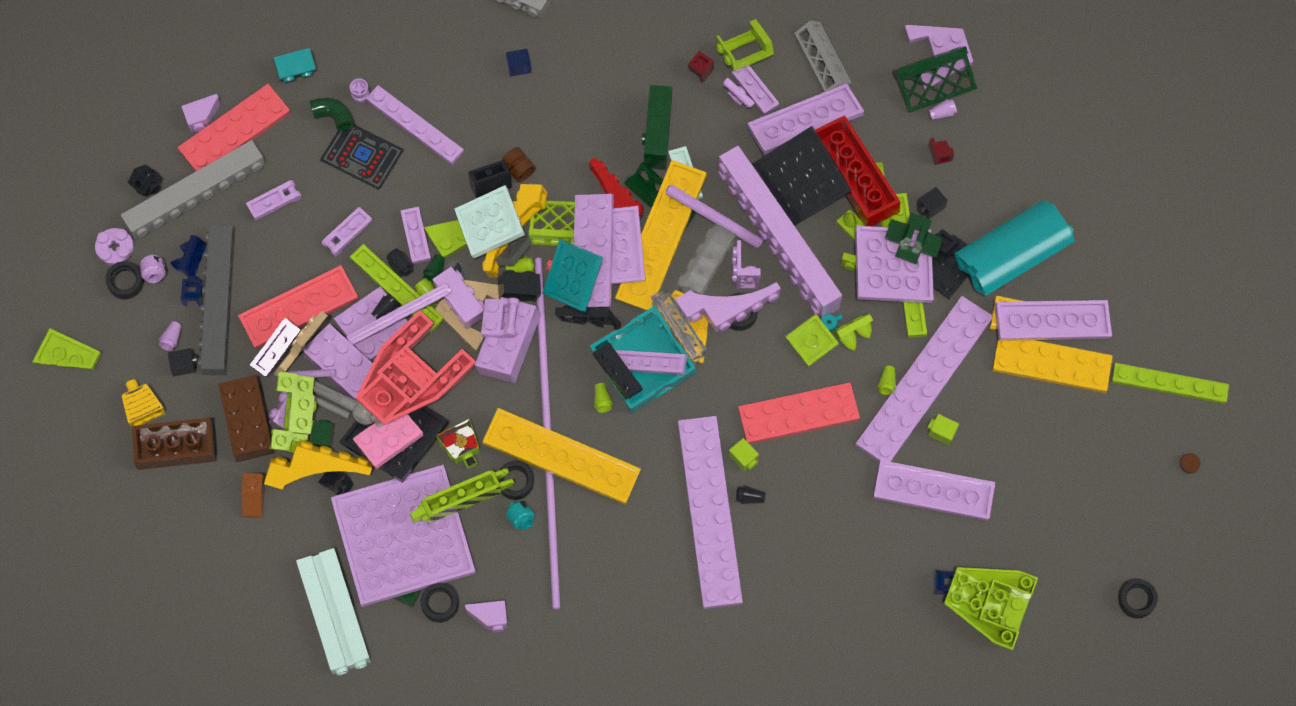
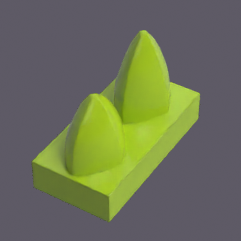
M850 209L836 221V225L854 242L856 226H865Z
M864 313L832 332L835 338H839L843 345L855 351L857 341L854 330L862 337L869 339L872 332L871 321L873 319L870 314Z

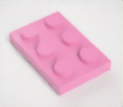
M407 414L381 427H377L376 423H374L354 437L353 441L375 469H377L424 435Z

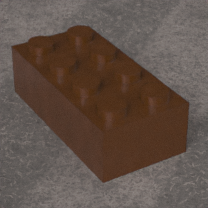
M254 375L219 383L233 456L236 462L275 454L274 450L269 449V446H271V435L257 376Z
M210 418L132 426L134 464L138 470L216 461L214 430Z

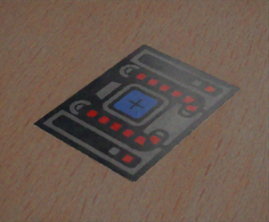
M354 124V127L350 130L337 131L320 161L380 190L404 149Z

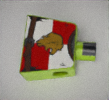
M469 419L437 435V442L454 464L464 461L467 469H471L478 464L474 456L480 453Z

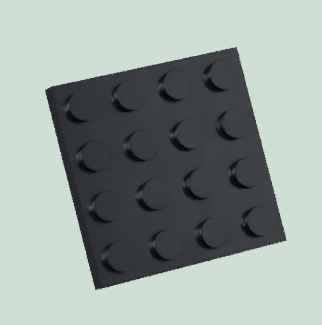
M810 126L752 163V166L794 226L852 191L813 126Z
M426 406L408 414L423 432L424 436L379 467V469L402 483L435 442L437 435L442 433L448 425L447 419ZM355 421L340 440L341 445L360 457L367 459L355 444L353 438L372 424L362 425Z

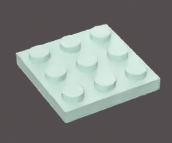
M506 185L455 208L457 218L473 258L525 235Z

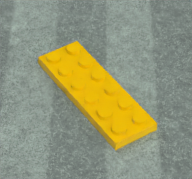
M998 337L992 371L1106 393L1113 355L1035 340L999 341Z

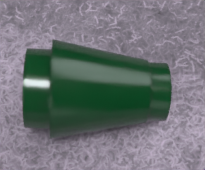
M434 255L423 271L424 279L427 278L428 281L433 283L432 279L442 273L445 260L442 255Z

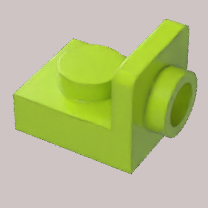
M844 252L840 266L849 271L856 270V256Z

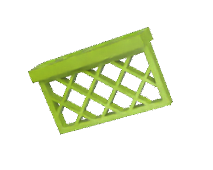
M546 201V211L541 215L536 213L530 218L529 237L532 242L531 245L558 246L560 239L574 244V230L571 227L575 223V214L572 212L575 210V202ZM557 207L565 210L560 216L553 211ZM549 213L556 218L550 223L544 219ZM568 214L574 218L569 224L563 220ZM539 221L545 225L542 229H534V225ZM560 222L564 228L555 230L552 226Z

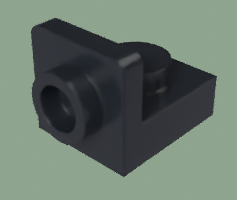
M943 229L935 234L942 237L939 252L946 257L960 245L956 238Z
M339 471L325 472L318 481L321 486L337 495L349 492L354 485L345 474Z

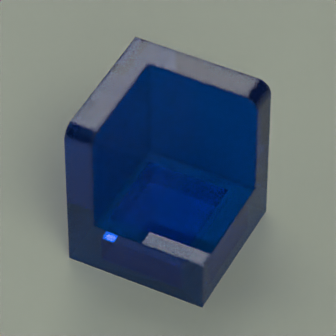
M528 49L506 53L510 77L531 73Z

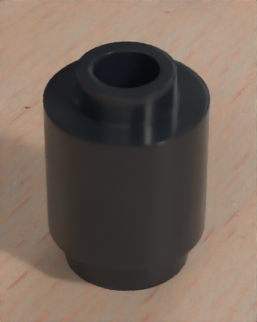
M396 248L387 255L388 264L399 277H406L412 273L414 264L403 251Z

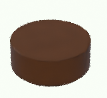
M1192 453L1184 455L1180 461L1181 469L1188 474L1197 472L1201 465L1199 457Z

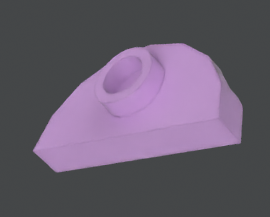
M729 78L723 82V86L729 90L727 94L737 104L741 105L743 103L746 105V108H750L755 103L746 95V91L742 87L735 85Z

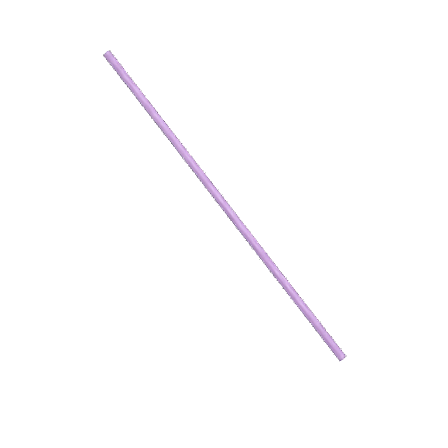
M535 258V274H540L541 296L537 299V309L541 314L538 321L543 427L551 430L544 294H542L544 289L542 258ZM545 471L552 609L556 610L560 609L554 477L552 473Z

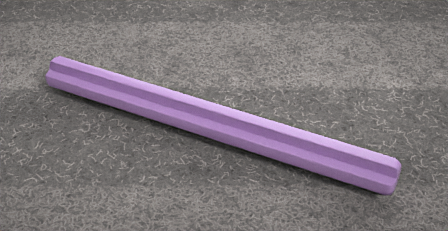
M669 185L665 191L667 195L756 248L761 246L763 239L676 186Z
M445 283L350 333L347 335V340L352 345L447 296L451 293L450 287Z

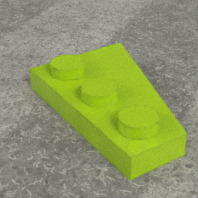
M459 220L424 227V231L445 259L468 246Z
M49 328L32 363L94 370L102 353Z

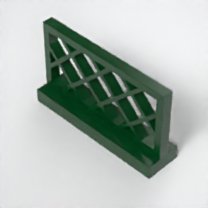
M960 46L893 70L895 77L898 79L909 113L978 89L967 56L968 50L966 46ZM963 59L965 64L962 72L954 68L957 60ZM943 65L949 68L945 78L937 74L940 66ZM952 70L961 74L957 83L948 80ZM926 71L932 74L928 84L919 80L922 73ZM935 76L944 80L940 89L931 86ZM963 76L969 78L970 87L964 88L959 85ZM910 77L915 80L911 90L905 87L903 79ZM918 82L927 86L923 95L914 92ZM946 82L955 86L950 94L942 91ZM929 88L938 92L933 100L925 98ZM912 94L921 98L918 105L911 107L909 101Z

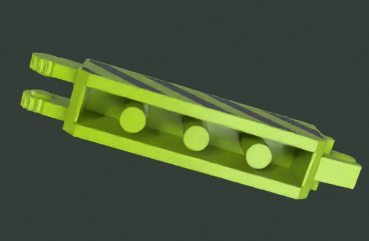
M504 468L495 473L493 470H489L425 497L421 500V504L417 506L418 509L410 512V518L413 523L423 520L431 524L501 494V491L511 487L514 481L513 479H508L499 483L498 479L509 474L508 469Z

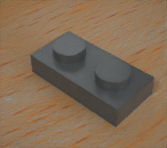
M520 237L511 241L496 258L498 266L510 267L515 265L532 244L530 237Z

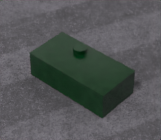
M650 85L646 133L642 134V144L645 145L644 163L651 169L666 170L672 86Z

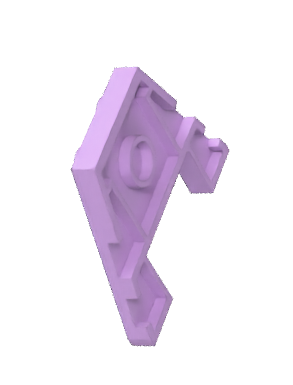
M905 25L904 29L909 43L928 39L933 56L960 46H966L970 65L973 64L963 29ZM957 60L954 68L962 71L965 67L964 60ZM944 65L940 66L937 74L945 78L949 68ZM952 70L950 76H954L957 72ZM929 72L923 73L920 80L928 84L932 74ZM935 76L931 86L940 84L944 80ZM922 84L923 90L925 91L927 86Z

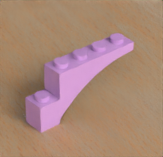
M776 282L753 293L728 297L701 295L690 290L675 299V307L687 324L691 321L693 323L697 322L704 315L716 333L720 330H727L735 321H742L747 317L748 313L759 311L765 303L776 301L779 298L781 288Z

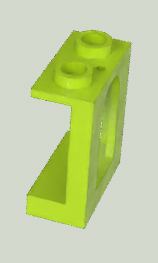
M756 19L749 22L750 31L723 42L719 35L716 36L718 43L716 44V49L720 55H723L726 65H730L734 72L774 55L772 41ZM755 40L762 49L740 60H735L731 54L732 50Z

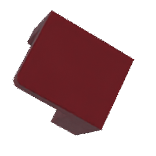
M698 51L689 62L688 68L699 74L700 81L703 83L714 70V60Z
M930 138L928 146L934 165L953 161V147L949 148L946 140L935 142L934 138Z

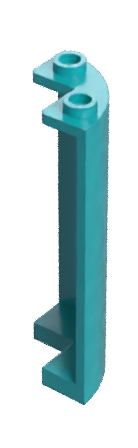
M1042 200L954 254L959 269L970 274L975 291L987 296L1075 242L1074 230L1067 224L1053 203L1050 204Z

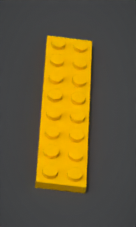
M671 160L641 233L646 281L621 284L615 297L616 300L644 311L654 306L693 211L691 208L667 195L665 191L669 185H674L695 199H698L707 177V172Z
M500 408L497 409L482 444L624 505H626L641 468Z

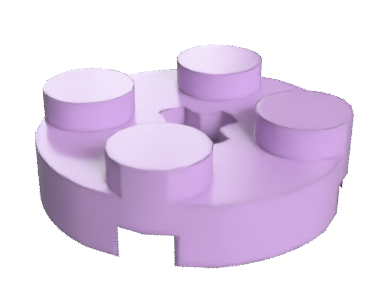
M111 228L98 234L95 242V251L100 260L112 266L117 262L128 261L127 259L134 252V243L126 230ZM114 243L120 245L116 248V251H113V249L110 248V246Z

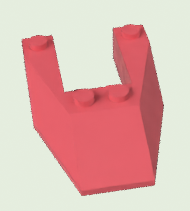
M420 310L381 346L355 398L383 425L437 401L472 371L476 363L463 349L438 373L422 361L411 349L430 332L434 323Z

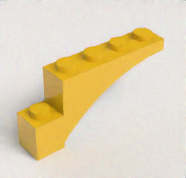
M520 184V189L516 195L517 201H513L522 227L538 211L545 210L548 192L542 185ZM509 243L486 253L482 267L489 278H497L500 266H498L496 258Z
M297 441L290 462H287V459L283 457H271L264 484L283 489L285 485L302 477L331 471L357 472L370 475L372 464L363 457H351L347 452L340 451L337 453L326 446L316 447L309 441Z

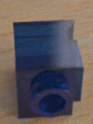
M188 276L187 279H182L180 300L183 306H187V301H196L198 306H201L203 303L202 287L204 284L199 277ZM196 287L195 292L187 291V288Z
M935 571L934 594H948L950 585H945V579H953L955 572Z

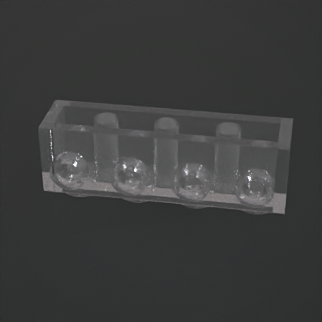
M715 224L713 229L710 228L705 236L706 241L704 244L701 243L696 250L697 256L689 261L686 267L688 269L686 274H682L678 279V291L685 294L692 290L693 293L703 295L734 244L736 234L718 224Z

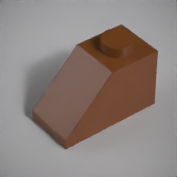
M243 473L241 490L243 517H263L265 490L263 474Z

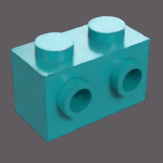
M310 48L273 58L278 80H283L284 83L295 80L294 77L301 75L302 78L312 76V72L316 70Z

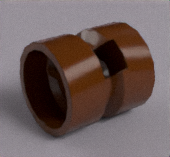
M520 147L511 149L502 158L508 170L512 171L511 175L518 183L528 179L536 170V166L529 158H526V154Z

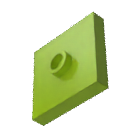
M817 314L785 336L808 367L839 345Z

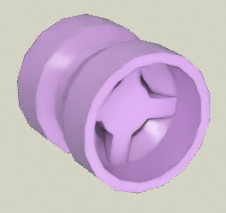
M359 78L351 82L350 91L352 99L357 103L365 102L370 94L367 82Z

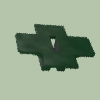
M912 212L907 223L892 219L885 239L899 244L895 257L916 265L920 253L934 258L937 257L942 237L928 232L932 220ZM916 230L918 231V235L916 237L914 246L912 247L909 246V244L912 240L914 231Z

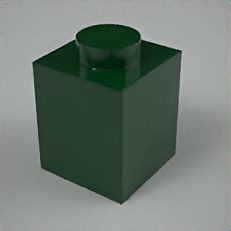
M327 420L313 422L310 442L316 447L326 446L332 449L333 423Z

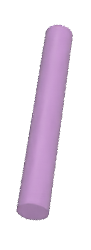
M334 369L287 371L288 373L314 378L334 377L336 374Z

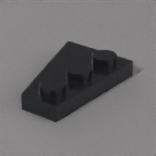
M565 305L555 309V315L561 322L581 325L589 322L596 325V327L603 328L605 324L614 326L615 330L621 329L622 323L607 307L592 309L587 306L586 311H580Z

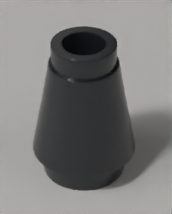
M388 293L386 296L383 295L371 314L376 319H379L396 310L399 303Z
M745 485L742 487L738 486L736 502L741 504L764 503L766 493Z

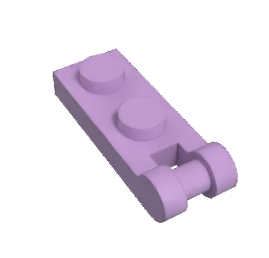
M293 180L246 203L255 221L302 198L301 193L296 190ZM289 191L290 194L285 196L284 192Z
M358 207L325 237L321 244L325 248H329L336 257L373 220L365 211ZM336 238L340 241L337 244L333 242Z

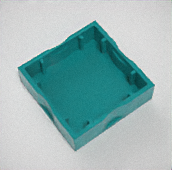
M656 306L638 315L623 328L609 333L590 345L592 353L610 343L614 350L685 354L687 356L684 375L631 372L643 389L627 400L624 399L613 384L631 414L697 374L694 364L682 346L674 339L669 326Z

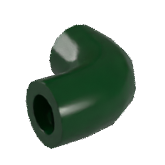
M333 98L310 100L314 119L323 116L332 117L338 131H347L354 127L353 116L348 107L341 101Z

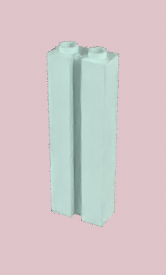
M332 548L320 552L319 555L296 560L332 674L339 676L346 674L349 669L366 667L367 663L371 661L335 549Z

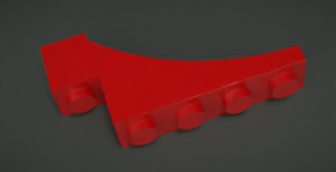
M595 157L589 161V169L599 181L605 194L614 195V208L638 206L639 217L642 219L644 209L642 204L631 197L630 191L619 184L618 178L607 171L606 165L601 160L598 161Z

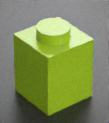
M938 414L936 419L932 418L927 429L930 430L928 436L949 446L959 423Z
M744 438L736 443L729 450L728 454L743 472L747 469L752 470L758 464L759 454Z

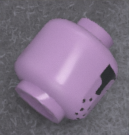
M151 254L141 260V276L145 281L157 283L165 277V264L162 257Z

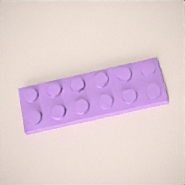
M846 83L748 122L747 128L762 153L766 155L810 126L817 129L844 115L848 121L863 116L864 110Z
M613 194L575 195L574 245L603 257L587 305L590 308H611Z
M1108 300L996 302L995 304L999 341L1110 339L1112 337Z
M880 460L873 499L989 521L995 482Z

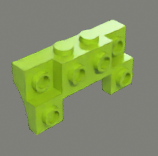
M279 371L277 372L278 380L275 391L288 393L286 397L283 430H271L272 439L269 449L293 454L296 442L308 441V435L312 432L314 422L312 417L313 412L316 410L315 396H313L314 377Z

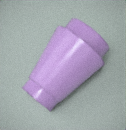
M946 99L928 110L932 121L952 117L955 113H958L953 99Z
M172 321L159 338V346L167 351H172L176 348L182 326Z

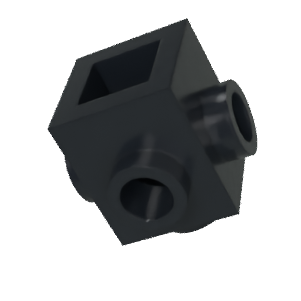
M145 164L134 168L127 183L137 193L146 196L158 191L162 177Z

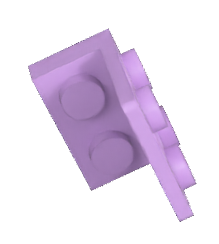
M737 240V246H733L732 283H736V289H759L760 268L754 266L741 268V240Z

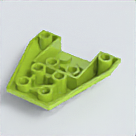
M957 567L944 605L993 644L1013 651L1019 634L1018 630L1038 577L1017 570Z

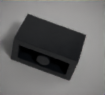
M503 160L468 172L470 188L476 199L505 185L508 189L512 188L510 172Z
M514 270L503 271L498 277L499 299L501 297L507 299L517 298L519 301L536 302L541 296L540 274H535L532 271H524L522 273L515 272Z

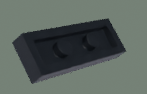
M610 343L593 352L592 355L625 400L642 391V386Z

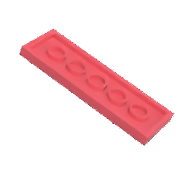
M266 84L177 148L192 168L198 171L250 140L255 139L291 112L270 85Z
M342 265L238 316L256 350L267 343L284 318L301 328L307 325L313 315L318 316L321 311L329 314L359 298Z
M851 383L738 406L745 439L749 444L860 420Z

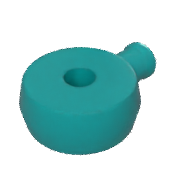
M827 314L821 318V321L832 332L837 328L838 321L842 320L843 317L841 314L837 316Z

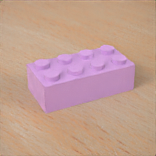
M519 302L515 317V337H485L475 363L479 374L511 383L516 382L541 316L536 306ZM505 307L502 329L507 328L508 307Z
M328 324L302 349L304 358L317 370L334 369L336 372L335 376L326 378L342 393L353 399L356 398L373 363L331 324Z

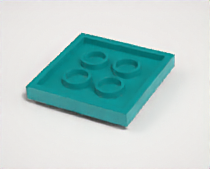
M560 239L542 294L580 311H586L603 257Z

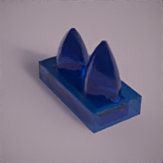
M191 235L189 241L180 245L184 255L170 262L172 267L187 277L194 278L206 243L198 236Z

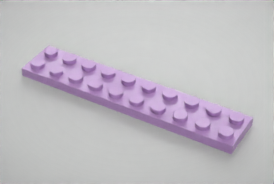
M961 296L899 382L896 390H894V394L889 396L855 446L879 462L880 460L891 462L990 324L992 315Z
M717 416L678 420L703 609L742 605L743 601Z

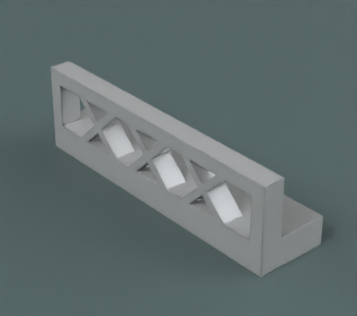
M809 21L794 33L824 92L846 83L848 86L852 84L820 22ZM806 30L810 34L808 42L801 35ZM812 45H815L818 49L816 57L811 54ZM820 60L825 63L824 72H821L819 69ZM828 76H832L835 82L830 87L827 85Z

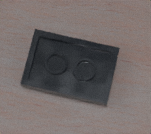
M954 234L952 236L959 241L960 245L947 257L938 252L937 257L932 259L933 289L948 300L970 275L959 269L954 254L968 244Z

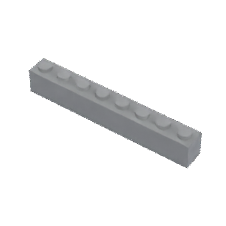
M250 140L122 213L123 222L134 239L144 237L148 231L163 226L169 219L177 218L183 211L193 209L199 202L212 198L218 191L226 190L232 183L245 179L252 172L259 171L265 165L264 158L254 142Z

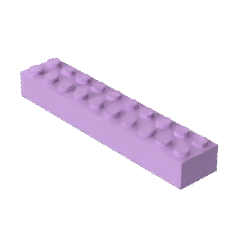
M736 146L719 156L717 174L720 180L726 182L729 193L732 196L735 195L742 211L745 210L749 215V222L757 227L760 238L763 241L766 240L769 244L768 248L771 254L777 256L780 267L789 273L791 283L794 286H798L802 299L804 301L807 300L811 305L810 310L814 315L817 314L821 320L824 315L831 314L840 309L842 294L740 147Z

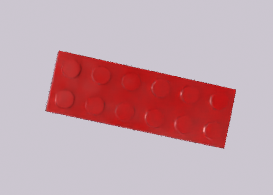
M845 115L815 129L848 182L852 191L845 195L865 226H873L900 213L901 201Z

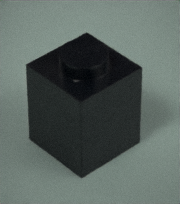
M935 187L918 199L917 210L922 216L925 215L926 218L930 219L946 208L948 200Z
M191 348L168 352L170 371L173 376L196 372L195 366L198 365V358L196 354H193Z

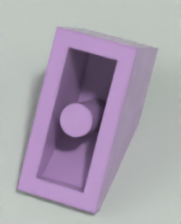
M217 94L181 106L191 133L200 132L210 125L220 106Z
M505 600L465 605L466 613L487 630L502 632L508 628Z

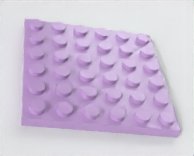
M444 465L410 474L403 483L397 479H392L331 497L361 607L422 590L432 584L445 583L476 574L458 512L431 524L423 520L413 523L410 518V512L418 509L417 506L421 504L422 499L450 487Z

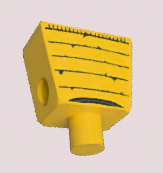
M136 379L130 380L125 384L128 392L122 394V400L131 428L166 414L161 403L147 384L139 386Z

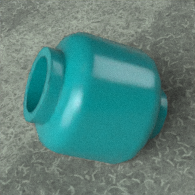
M513 502L508 506L506 518L516 530H527L534 523L535 513L526 502Z

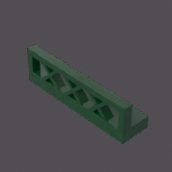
M643 162L635 174L628 177L624 184L652 208L658 194L655 183L662 185L664 179ZM643 170L648 174L649 180H645L640 176ZM692 211L686 227H688L691 221L693 220L694 216L697 213L696 211Z

